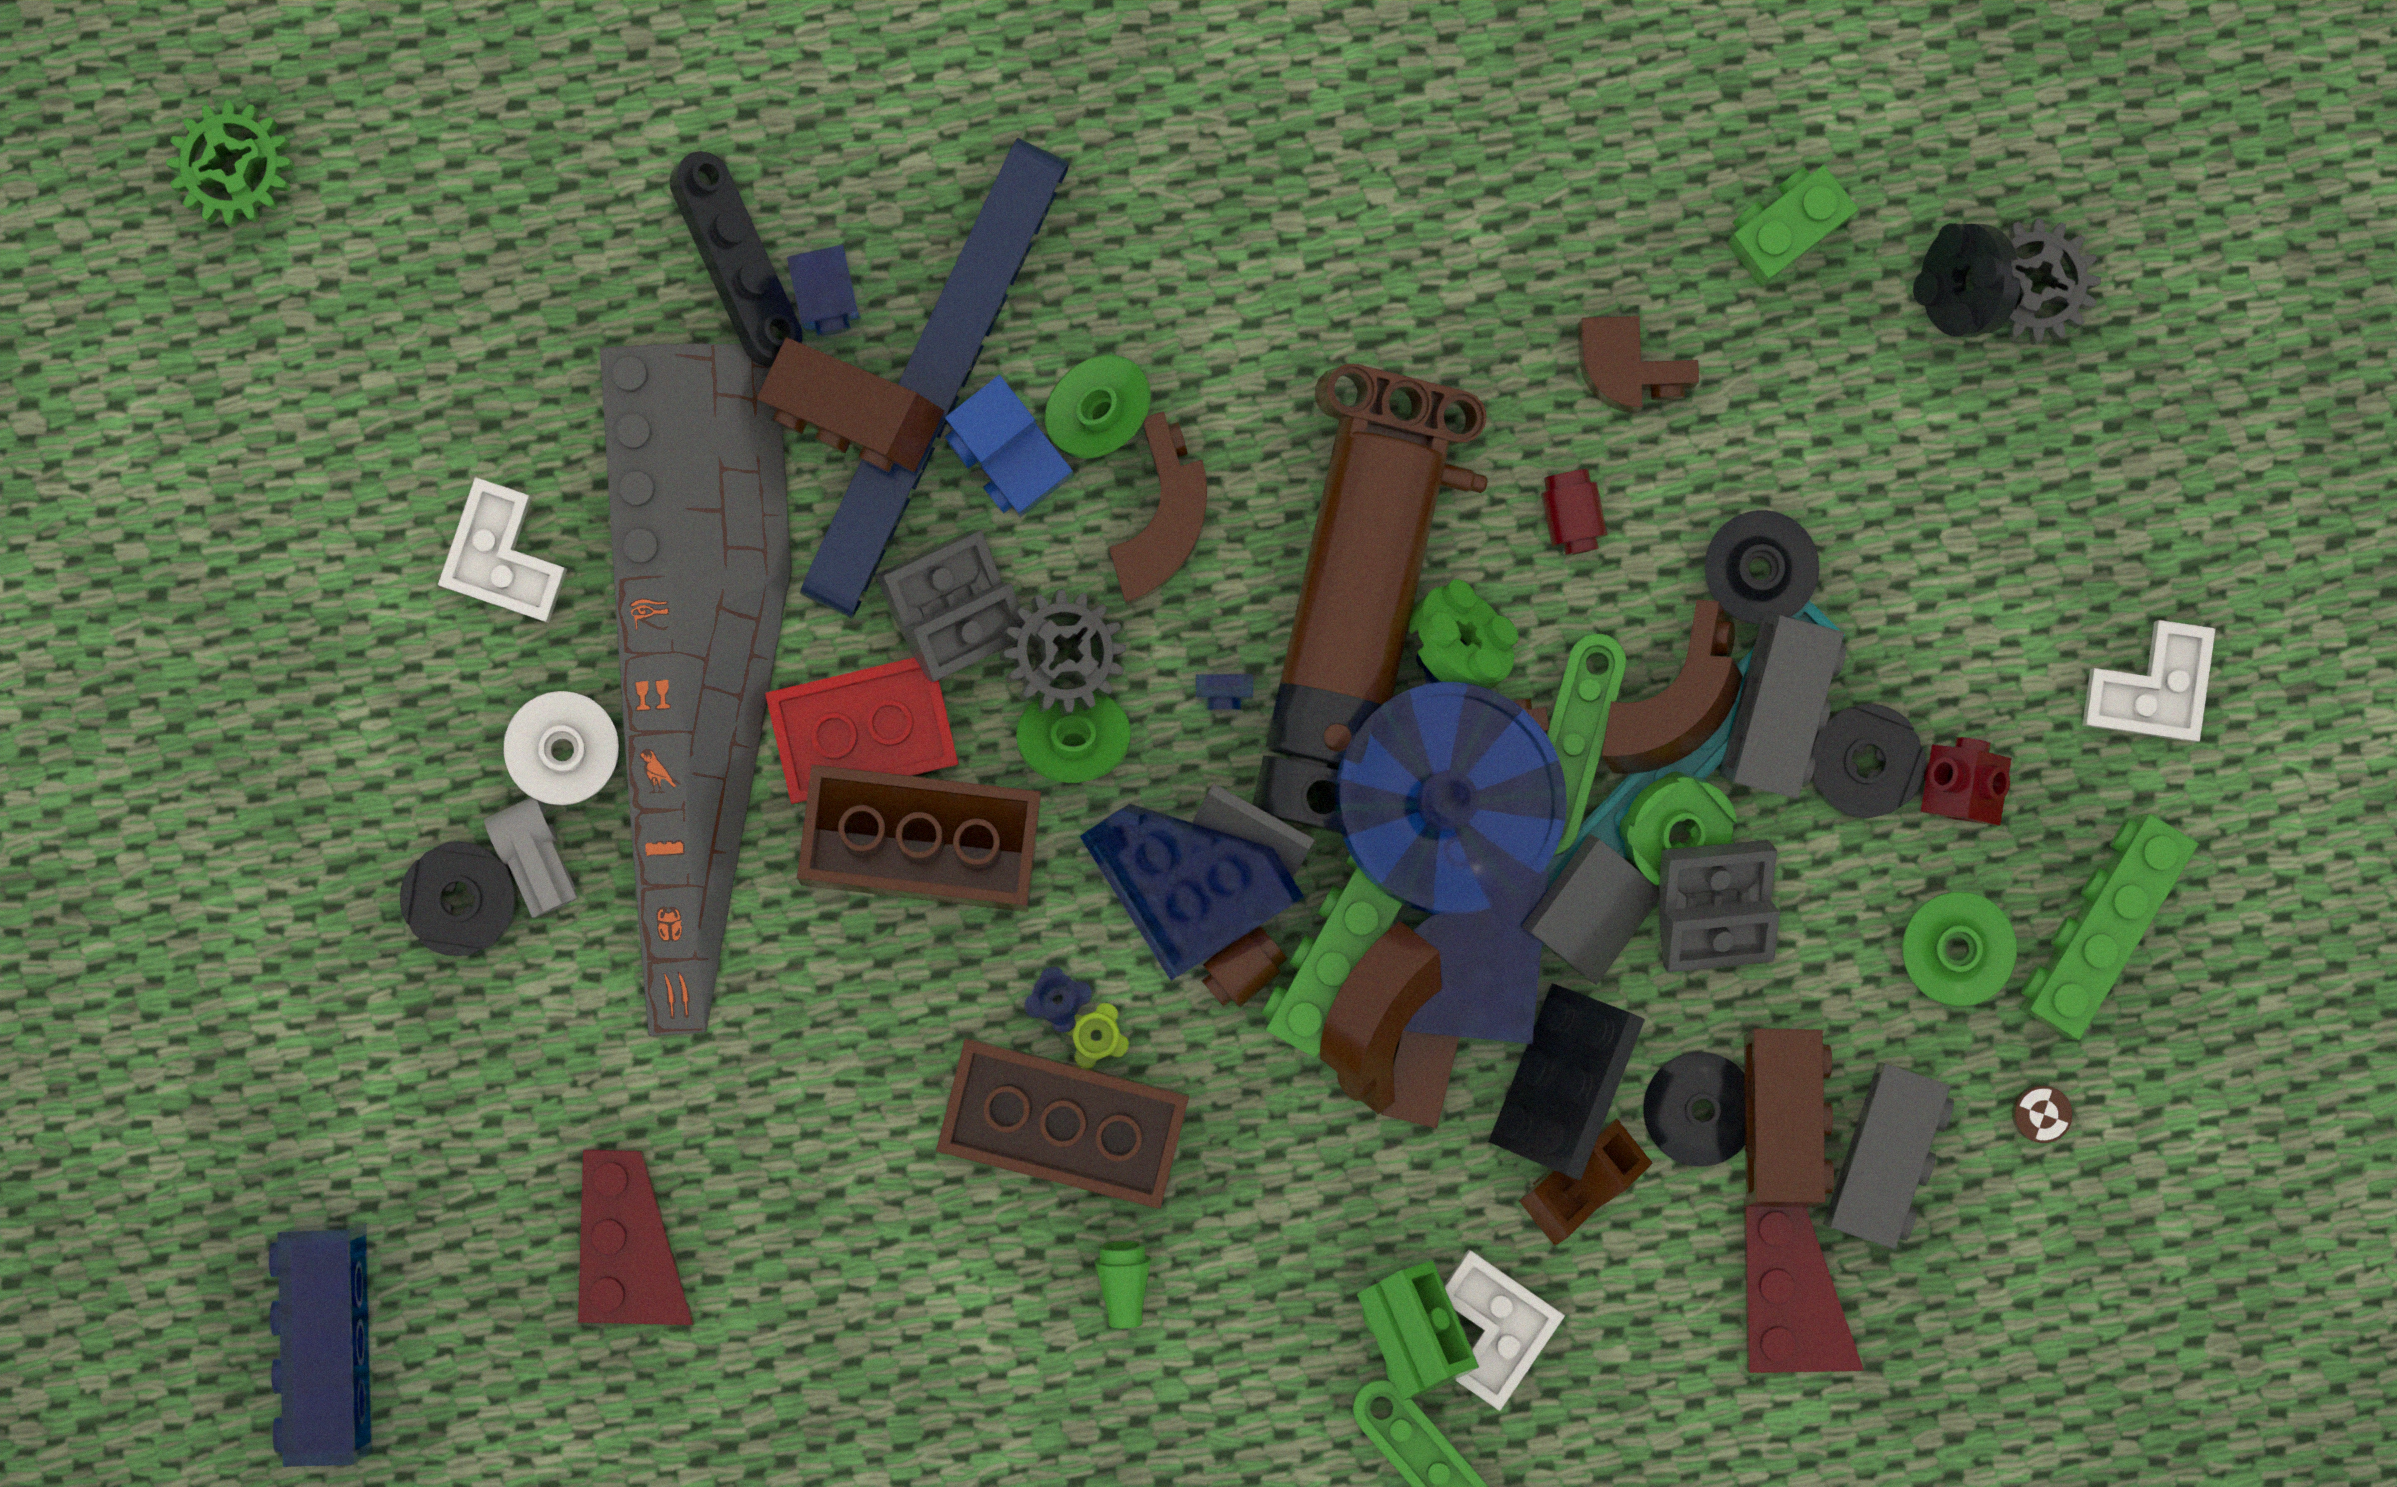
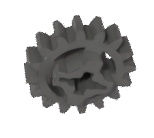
M2036 218L2032 222L2029 233H2026L2024 227L2019 222L2009 227V236L2015 250L2023 246L2040 245L2035 255L2025 260L2017 256L2018 260L2010 259L2012 278H2020L2019 297L2013 313L2007 320V323L2011 325L2008 333V339L2014 341L2024 330L2029 331L2031 345H2037L2042 342L2045 330H2048L2054 341L2060 340L2065 336L2063 322L2077 329L2085 322L2078 309L2091 310L2096 306L2097 301L2092 296L2086 294V291L2101 284V278L2095 275H2088L2086 268L2092 265L2097 260L2095 254L2080 255L2078 249L2085 240L2082 235L2072 239L2070 242L2063 238L2066 224L2060 222L2050 233L2045 232L2043 218ZM2061 257L2069 265L2073 280L2066 277L2060 263ZM2039 269L2044 272L2042 282L2049 287H2045L2036 294L2031 291L2033 281L2025 277V275L2029 276ZM2051 303L2056 306L2061 305L2065 307L2059 314L2052 317L2034 318L2035 314L2044 304Z
M1058 589L1053 594L1050 605L1039 594L1031 600L1034 614L1027 609L1019 608L1013 614V617L1021 627H1008L1003 631L1002 637L1013 643V648L1004 650L1000 654V660L1013 662L1015 667L1005 677L1007 683L1021 680L1025 685L1019 695V699L1022 702L1034 694L1040 697L1039 712L1045 713L1054 702H1057L1061 715L1068 716L1073 712L1076 700L1082 709L1087 711L1095 706L1092 691L1103 698L1107 697L1113 689L1105 678H1118L1123 674L1124 668L1112 661L1114 657L1126 651V645L1112 643L1111 636L1121 626L1119 622L1107 625L1103 623L1101 618L1107 610L1104 604L1096 607L1093 611L1087 609L1086 593H1080L1072 603H1068L1064 589ZM1054 616H1064L1077 621L1072 626H1057L1051 619L1049 621L1045 619ZM1076 635L1077 640L1071 645L1072 650L1068 654L1069 659L1062 664H1057L1050 670L1049 665L1055 660L1054 655L1058 651L1057 646L1063 642L1067 643ZM1094 636L1098 647V662L1091 656L1090 638ZM1027 643L1035 649L1036 667L1033 670L1027 656ZM1054 679H1069L1074 685L1079 684L1081 687L1058 689L1049 684Z

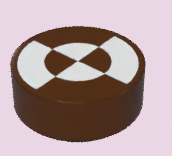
M2044 1085L2032 1086L2021 1092L2016 1098L2012 1109L2013 1123L2018 1132L2028 1140L2038 1143L2054 1142L2064 1136L2070 1128L2072 1107L2068 1098L2058 1089Z

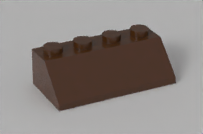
M811 764L797 880L801 886L1028 912L1036 852L1041 791Z

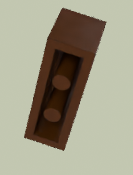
M787 337L756 398L776 410L771 419L774 422L799 434H803L806 426L818 430L815 436L816 440L842 453H846L849 445L862 449L858 456L859 459L886 472H890L894 463L915 473L945 411L917 392Z
M1754 1028L1744 1035L1746 1207L1814 1208L1825 1203V1194H1831L1833 1191L1834 1166L1831 1159H1825L1824 1136H1831L1833 1108L1831 1102H1824L1823 1079H1830L1832 1051L1830 1045L1823 1044V1030Z

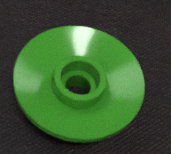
M1117 355L1093 357L1073 367L1056 384L1046 405L1045 426L1052 442L1062 452L1077 458L1100 457L1123 446L1139 430L1149 410L1151 391L1146 375L1133 361Z
M1093 691L1095 706L1084 711L1076 700L1073 712L1068 716L1061 715L1057 702H1054L1045 713L1039 712L1040 698H1038L1026 708L1019 719L1016 731L1019 753L1024 762L1033 771L1054 781L1079 783L1102 777L1121 763L1130 746L1131 729L1124 710L1108 696L1103 698ZM1077 744L1080 746L1071 747L1070 745Z
M1949 892L1928 900L1912 915L1903 935L1902 958L1911 981L1927 997L1945 1005L1970 1006L1991 998L2007 983L2016 964L2017 940L2010 920L1995 903L1974 893ZM1953 938L1962 939L1967 947L1965 956L1960 960L1951 959L1946 951L1948 942Z

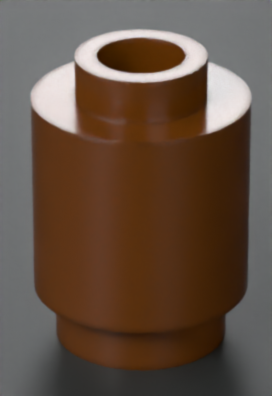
M1258 924L1249 933L1243 929L1203 964L1210 974L1202 982L1223 1007L1233 999L1241 1008L1281 973L1278 967L1288 958Z

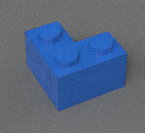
M1000 374L945 417L951 432L944 436L948 441V445L967 469L976 463L981 467L991 480L983 486V489L1003 514L1013 508L1021 518L1074 476L1073 470L1039 429L1035 418Z

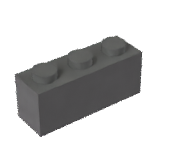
M1764 610L1719 776L1734 783L1796 799L1799 798L1801 788L1808 786L1814 773L1815 756L1811 752L1816 734L1823 731L1829 719L1831 703L1827 699V694L1832 676L1836 677L1839 675L1845 661L1846 646L1842 643L1845 632Z
M1877 1062L1823 1223L1824 1225L1895 1250L1899 1239L1905 1241L1909 1239L1918 1212L1917 1208L1911 1206L1917 1185H1927L1936 1160V1154L1929 1152L1936 1130L1945 1131L1953 1111L1954 1099L1947 1097L1950 1085L1886 1063Z

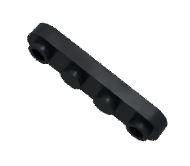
M703 151L690 153L671 172V192L745 352L756 363L772 367L786 337L802 344L801 326L726 165L711 153ZM698 171L703 172L710 179L711 185H707L700 180ZM770 326H775L779 329L782 340L772 335Z

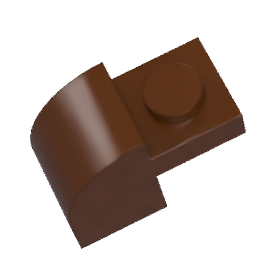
M1639 316L1582 318L1578 323L1579 363L1582 376L1591 392L1609 407L1623 412L1638 413L1643 407L1642 390H1651L1652 400H1675L1685 398V389H1694L1699 383L1698 360L1641 362Z
M1616 1118L1601 1129L1581 1181L1549 1168L1533 1182L1534 1186L1519 1202L1553 1245L1556 1246L1568 1238L1598 1208L1624 1192L1653 1163Z

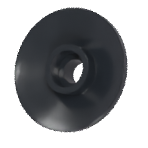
M1750 511L1732 518L1716 532L1705 556V578L1712 597L1715 601L1720 602L1725 612L1740 621L1761 624L1764 610L1791 617L1805 606L1818 582L1819 558L1811 537L1795 520L1774 511ZM1762 558L1768 562L1770 573L1767 578L1759 580L1750 574L1749 565L1753 559Z
M1706 1052L1684 1054L1662 1066L1647 1087L1643 1105L1645 1125L1655 1145L1671 1159L1690 1166H1712L1736 1155L1745 1146L1744 1072L1730 1060ZM1700 1099H1707L1713 1107L1711 1117L1705 1121H1698L1692 1114L1694 1103Z

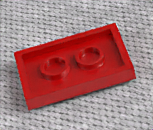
M915 657L765 693L792 805L807 802L811 764L906 776H916L959 765L940 681H929Z

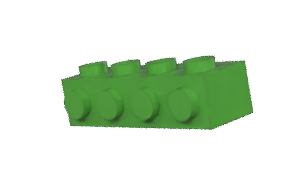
M2150 813L2137 815L2134 821L2127 818L2116 832L2110 844V847L2115 852L2104 869L2097 867L2085 883L2080 896L2086 900L2075 918L2068 915L2055 932L2051 945L2056 947L2050 959L2045 967L2038 964L2024 983L2021 994L2026 996L2019 1009L2065 1038L2080 1040L2199 843Z
M1409 846L1378 888L1365 876L1352 856H1348L1345 864L1354 869L1343 889L1335 884L1332 885L1317 912L1318 915L1326 920L1316 938L1314 939L1307 934L1304 935L1289 962L1290 965L1298 969L1287 989L1278 984L1276 985L1261 1012V1015L1270 1019L1264 1028L1266 1031L1308 1055L1317 1058L1320 1052L1324 1025L1332 1004L1353 968L1368 949L1388 931L1402 906L1400 900L1419 851ZM1425 855V857H1424V860H1423V862H1422V865H1421V867H1420V870H1419L1418 875L1420 874V872H1421L1422 868L1424 867V865H1425L1427 859L1429 858V857L1426 856V855Z

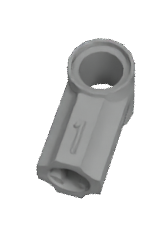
M530 797L484 818V823L499 858L503 864L509 865L532 918H536L579 899V896L555 845L558 842V838L553 824L548 826L543 816L547 814L545 806L542 802Z

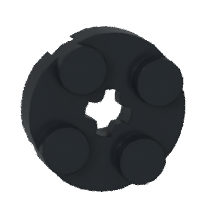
M1949 223L1941 228L1938 236L1928 249L1923 262L1922 272L1917 275L1913 284L1915 300L1920 305L1925 306L1927 315L1940 331L1952 337H1977L1983 333H1993L2007 322L2013 313L2020 292V278H2012L2010 259L2018 260L2012 242L2002 231L1986 224ZM1972 268L1970 279L1974 283L1972 291L1966 289V276Z
M1863 704L1840 710L1828 719L1823 731L1816 734L1811 752L1815 756V768L1811 778L1814 788L1821 794L1828 805L1847 816L1869 819L1894 812L1914 797L1920 788L1925 774L1926 757L1919 737L1914 732V727L1902 714L1882 705ZM1867 745L1876 748L1875 758L1882 762V768L1879 772L1869 771L1865 778L1857 774L1858 765L1852 762V756L1854 751L1862 753Z
M447 842L426 852L408 869L400 891L401 913L406 923L409 924L412 933L428 949L448 956L474 955L496 945L513 923L518 903L517 887L509 866L503 864L501 859L491 850L470 842ZM458 882L467 884V893L474 895L473 907H465L461 916L454 915L453 905L444 902L445 892L455 891Z

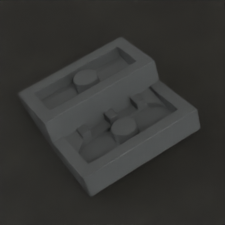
M970 530L876 574L883 595L903 637L921 669L931 682H935L1012 645L1013 643L1002 637L1003 631L1008 627H1021L1013 617V614L1021 607L1012 584L1001 581L982 530Z
M1214 783L1183 839L1282 895L1315 841L1310 836Z
M1589 834L1521 927L1550 948L1555 955L1582 976L1597 985L1659 901V889L1603 841Z
M1769 840L1662 850L1659 916L1663 966L1667 972L1774 962L1780 911L1771 901L1777 849Z

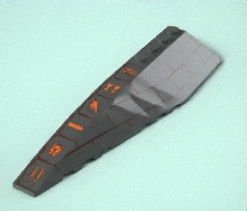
M649 344L600 348L618 650L649 1036L705 1033L708 1027L744 822L746 821L767 703L765 693L770 691V681L772 680L775 654L779 642L782 616L792 571L783 426L771 420L776 410L756 399L771 367L762 366L753 361L745 352L742 344Z

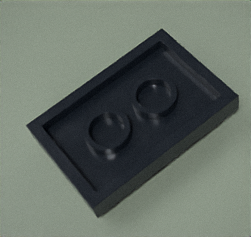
M1552 983L1488 1142L1581 1181L1645 1019Z

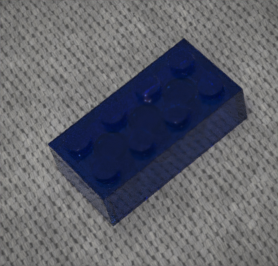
M367 1223L297 1225L279 1231L278 1242H271L269 1247L271 1277H279V1300H274L271 1303L270 1326L273 1336L280 1335V1359L273 1360L271 1381L273 1393L281 1394L282 1417H275L273 1423V1446L276 1453L283 1452V1467L354 1465L372 1453Z

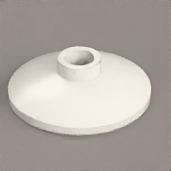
M550 692L530 700L514 715L505 734L504 759L510 776L516 785L528 796L550 805H572L591 798L608 783L618 762L619 740L611 718L595 701L574 692ZM560 741H568L574 747L572 757L566 761H558L552 754L554 745Z

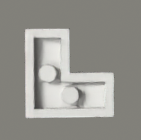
M475 477L438 585L549 623L567 569L514 551L532 497Z
M2162 620L2155 621L2147 676L2097 668L2090 669L2082 726L2200 742L2216 628Z
M1469 1249L1444 1287L1454 1310L1481 1327L1483 1331L1471 1347L1479 1368L1457 1378L1456 1381L1500 1411L1565 1315Z

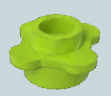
M1101 1003L1094 1012L1083 1016L1071 1014L1065 1020L1064 1031L1073 1038L1077 1049L1074 1058L1081 1067L1091 1068L1101 1058L1109 1055L1121 1057L1127 1052L1129 1041L1126 1036L1120 1034L1116 1023L1118 1011L1113 1005ZM1099 1030L1102 1033V1038L1099 1041L1092 1040V1031Z

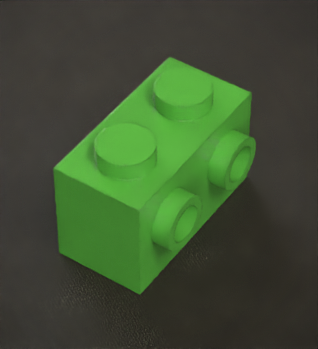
M1822 165L1812 174L1808 172L1805 166L1777 187L1783 195L1766 209L1758 201L1732 222L1738 231L1727 241V245L1760 287H1763L1841 227L1859 210L1825 165Z

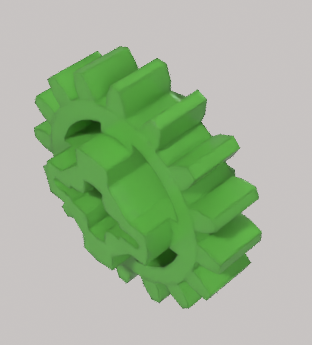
M225 100L222 114L218 115L206 104L202 106L203 121L197 124L188 117L182 120L189 131L186 138L172 136L170 142L181 150L180 157L166 159V165L170 169L181 173V176L170 182V185L177 193L189 191L182 204L190 211H194L204 204L202 218L213 224L220 213L223 214L225 224L229 227L237 226L239 214L244 213L253 223L259 222L257 208L264 204L275 211L279 207L276 200L271 196L275 189L289 192L291 188L280 177L281 171L295 168V163L290 158L280 156V152L286 150L291 143L284 135L272 137L279 124L270 116L257 123L259 110L251 104L246 106L241 115H239L237 106L231 100ZM228 128H242L254 133L258 138L255 140L249 138L239 141L233 138ZM206 139L207 144L201 159L195 161L197 151ZM228 152H232L239 158L234 163L236 172L232 175H228L225 171L219 169L226 165L224 155ZM267 165L265 175L255 189L253 183L261 167ZM216 186L224 187L233 200L213 198L207 195L203 189H212Z

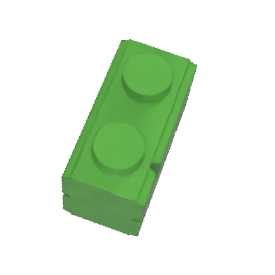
M1433 1261L1398 1271L1379 1281V1283L1357 1293L1364 1310L1363 1319L1365 1325L1375 1335L1387 1363V1376L1390 1382L1397 1387L1403 1401L1441 1388L1479 1368Z

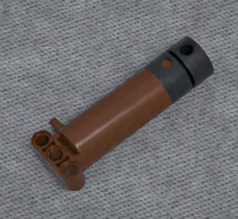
M1346 364L1328 370L1318 379L1315 386V399L1318 407L1326 415L1339 419L1266 741L1268 751L1286 756V759L1263 755L1252 805L1279 820L1350 836L1363 831L1367 812H1336V805L1369 804L1372 788L1336 779L1341 759L1351 765H1355L1360 761L1367 734L1382 746L1387 722L1379 707L1385 704L1390 711L1440 486L1464 492L1474 491L1482 493L1486 490L1488 482L1485 475L1445 463L1449 446L1474 440L1482 433L1486 425V410L1477 396L1467 391L1360 364ZM1340 376L1351 379L1356 385L1357 398L1351 407L1341 404L1334 393L1336 381ZM1395 390L1406 393L1410 398L1411 412L1406 420L1396 418L1390 410L1389 399ZM1450 403L1459 406L1465 415V426L1459 434L1451 432L1444 422V412ZM1313 784L1318 792V799L1315 806L1311 809L1307 803V791Z

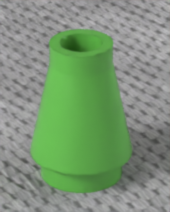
M1130 1240L1101 1244L1099 1246V1257L1094 1260L1108 1312V1325L1112 1328L1121 1329L1141 1326L1143 1324L1142 1311L1151 1257L1145 1255V1244Z

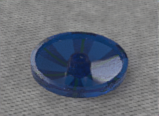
M1439 682L1415 687L1398 694L1381 705L1360 725L1348 743L1339 765L1336 778L1335 803L1338 824L1346 847L1357 866L1377 888L1398 902L1420 911L1441 915H1464L1477 913L1504 903L1521 893L1543 872L1552 859L1563 833L1566 819L1567 795L1564 773L1551 741L1539 724L1523 708L1505 696L1484 687L1459 682Z

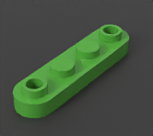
M1587 635L1580 639L1571 650L1544 742L1553 763L1537 768L1530 790L1531 792L1560 788V795L1528 799L1523 817L1544 820L1552 818L1560 821L1561 832L1556 837L1548 857L1559 856L1567 852L1577 839L1603 750L1611 701H1617L1626 669L1625 652L1622 646L1608 635ZM1600 655L1607 660L1608 669L1606 672L1595 675L1588 671L1586 662L1591 656Z
M1373 1379L1358 1389L1353 1400V1414L1358 1426L1412 1487H1489L1412 1398L1402 1400L1397 1387L1389 1379ZM1386 1397L1392 1402V1410L1388 1416L1378 1418L1371 1413L1370 1405L1375 1398Z

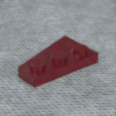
M584 1149L578 1323L694 1325L693 1316L680 1280V1273L674 1253L671 1250L643 1151Z
M1744 1199L1747 1371L1749 1373L1864 1371L1807 1208L1746 1207V1199Z

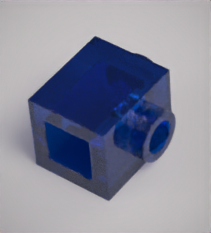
M843 244L787 257L801 323L806 331L816 329L817 336L819 337L835 335L850 330L849 321L862 319L847 252Z

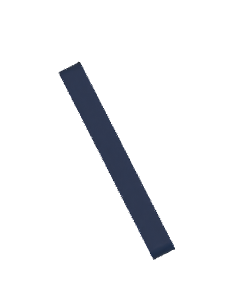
M1017 138L898 383L902 387L917 392L945 411L915 473L894 463L890 472H886L861 460L800 590L801 595L851 619L856 614L862 602L859 600L862 591L867 592L886 552L883 547L886 541H891L911 500L907 497L911 489L916 490L935 450L932 445L936 437L940 439L947 425L945 417L954 410L960 398L957 396L960 386L965 387L984 347V345H981L985 335L989 337L1008 297L1006 290L1009 284L1013 286L1033 245L1030 243L1033 234L1038 235L1057 195L1054 190L1058 182L1062 184L1070 165L1069 161L1020 138Z

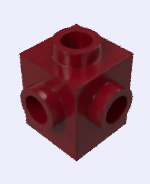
M1956 737L1955 747L1932 744L1929 763L1924 774L1925 788L1920 812L1958 821L2000 826L2005 796L2010 787L2009 771L2012 758L1989 753L1991 742L1978 739Z

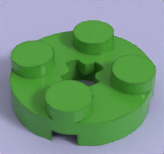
M1454 579L1446 586L1432 589L1414 605L1409 622L1410 633L1413 634L1418 629L1419 637L1424 646L1417 652L1424 665L1442 683L1456 688H1465L1464 693L1468 692L1472 687L1482 689L1480 693H1485L1492 690L1510 674L1514 664L1512 646L1518 642V631L1508 618L1498 615L1487 602L1476 595L1468 583L1463 580ZM1461 637L1463 638L1467 646L1462 643V641L1460 640Z
M1674 771L1654 781L1639 793L1632 802L1628 813L1620 821L1619 834L1624 841L1625 852L1633 867L1652 883L1659 886L1662 850L1735 843L1731 839L1734 831L1733 822L1737 824L1736 812L1728 797L1708 781L1700 777ZM1686 819H1690L1691 822L1686 827V831L1690 835L1687 841L1681 843L1675 839L1670 842L1669 836L1672 826L1677 821L1683 822Z

